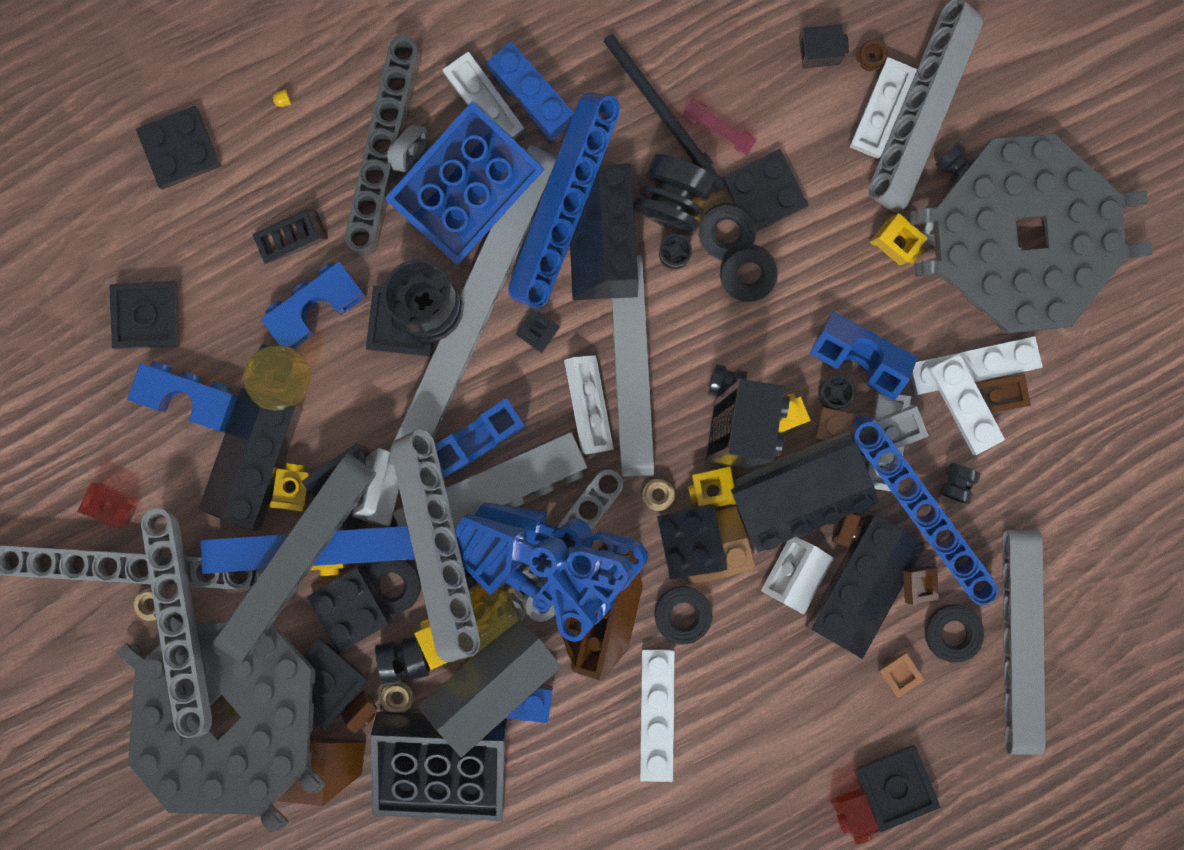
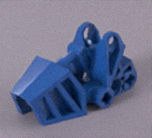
M487 502L479 507L475 515H465L455 530L463 567L490 595L507 583L518 592L522 591L533 598V606L539 612H546L554 605L558 630L569 641H580L588 634L593 626L615 604V598L630 585L649 558L648 551L642 542L601 531L591 536L589 525L581 519L569 520L561 528H557L546 523L548 512ZM595 540L603 541L607 545L608 552L593 549V542ZM632 550L634 551V557L639 559L631 563L630 557L623 554H627ZM525 564H528L530 570L535 575L548 578V581L542 588L530 581L529 576L520 571ZM567 618H576L581 622V633L574 634L567 629Z

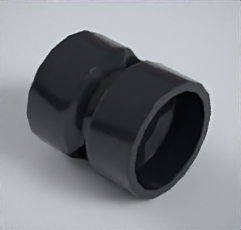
M416 636L403 638L401 644H397L393 640L375 645L377 667L384 686L400 683L404 680L405 676L413 680L430 675V667ZM402 657L403 663H398L397 658Z

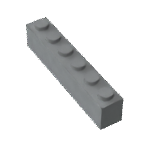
M572 432L445 488L454 529L456 530L465 515H475L479 507L485 502L518 507L525 504L523 500L525 496L535 492L538 498L554 491L552 485L564 479L567 485L583 478L582 471L586 470L587 466ZM404 507L392 512L399 527L408 526Z

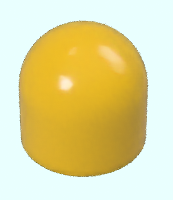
M286 89L278 91L273 95V102L276 106L285 107L291 105Z

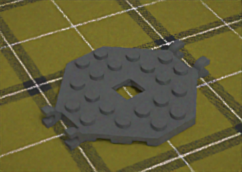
M1055 134L993 138L987 141L980 150L979 155L966 167L954 182L950 191L934 208H921L909 212L910 225L934 224L937 260L915 263V277L939 275L947 283H951L962 292V296L980 312L986 313L997 323L996 326L1004 333L1072 327L1126 258L1152 255L1151 242L1125 245L1122 208L1147 204V191L1121 194ZM1041 217L1045 226V248L1019 251L1016 219Z
M179 613L175 614L170 621L171 629L174 632L178 631L183 625V619ZM196 623L210 706L222 695L241 716L220 739L217 738L211 729L205 735L194 738H185L176 732L161 644L146 657L138 645L131 647L128 643H125L116 653L123 661L135 669L128 764L169 813L259 815L262 824L269 833L274 830L279 832L289 821L273 804L298 779L308 794L313 791L318 793L327 784L311 767L312 752H309L310 732H313L314 704H312V684H315V669L274 623L243 664H240L213 645L227 623ZM185 646L180 647L176 652V660L182 665L189 657L188 649ZM189 679L185 680L181 686V692L184 697L189 698L194 692V684ZM191 713L187 718V727L194 732L199 728L200 719L196 713Z

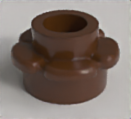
M875 40L864 42L862 47L858 48L856 52V59L861 63V68L869 72L874 69L880 70L883 68L887 56L885 46ZM869 54H874L875 58H869Z

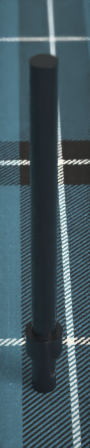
M615 35L607 36L603 42L691 158V163L710 172L715 177L716 181L713 187L715 192L723 189L726 184L713 168L712 164L714 162L706 152H701Z

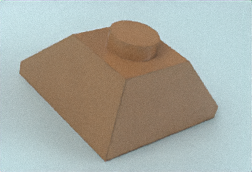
M736 506L715 511L728 570L688 577L689 584L721 579L756 570L749 541Z

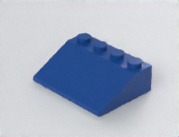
M472 101L385 197V200L458 265L545 169L475 101Z

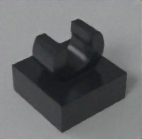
M533 309L516 333V336L540 353H543L559 331L560 326L536 309Z

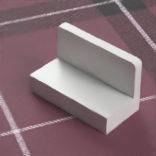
M377 448L365 460V465L374 470L376 476L353 508L352 516L385 528L391 524L399 485L394 465L388 463L390 452Z
M798 537L790 539L783 548L761 592L801 614H805L834 558Z

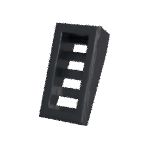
M305 209L252 234L264 264L271 263L328 239L317 211L313 209ZM304 222H306V225H307L308 230H309V232H310V236H309V234H308V231H307V229H306V226H305ZM293 226H296L301 239L299 241L295 237L292 229ZM281 231L284 232L286 240L289 244L286 247L279 233ZM268 236H272L277 251H272Z

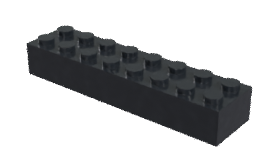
M739 379L714 401L705 464L747 469L773 462L776 455L780 456L783 448L784 433L778 432L779 424L782 418L787 417L790 396L784 395L785 386Z

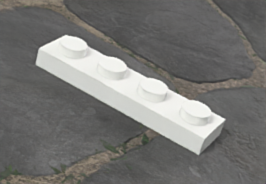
M1030 337L916 362L911 380L915 396L939 391L928 369L957 354H960L975 383L1043 367L1036 337Z
M642 649L640 781L673 782L674 649Z

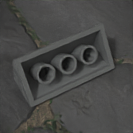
M517 617L418 706V709L462 758L561 668V665L542 641Z

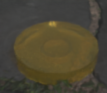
M283 346L266 347L255 353L247 362L243 374L245 389L252 401L262 408L274 411L284 410L285 407L291 405L293 407L300 403L308 393L311 382L309 366L303 356L292 348Z

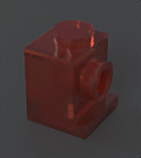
M91 482L77 512L90 516L111 527L123 528L124 524L127 525L131 521L136 508L133 504L136 498L106 484ZM107 500L112 506L109 512L103 510Z
M859 788L829 800L832 808L836 812H841L836 817L844 834L849 832L855 844L868 842L873 838L872 834L879 832L867 798Z

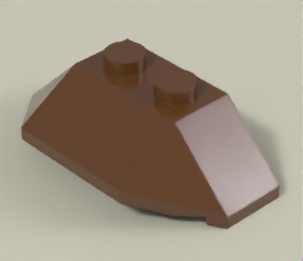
M603 544L598 548V551L608 552L607 545ZM630 550L627 554H623L630 557L631 563L636 561L633 555L634 551ZM640 573L624 591L622 590L614 600L615 604L582 640L575 642L563 637L566 651L572 662L570 664L572 672L603 681L628 651L643 589ZM567 618V629L574 634L581 633V622L576 618Z
M310 735L309 752H312L311 767L327 784L318 793L313 791L308 794L298 779L277 801L324 806L362 775L366 741Z

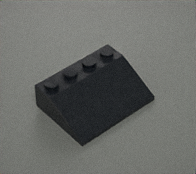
M376 712L371 732L373 815L503 821L507 718L461 758L423 714Z

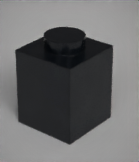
M841 24L803 28L799 36L802 69L840 65L845 54L849 52L848 36L842 33Z

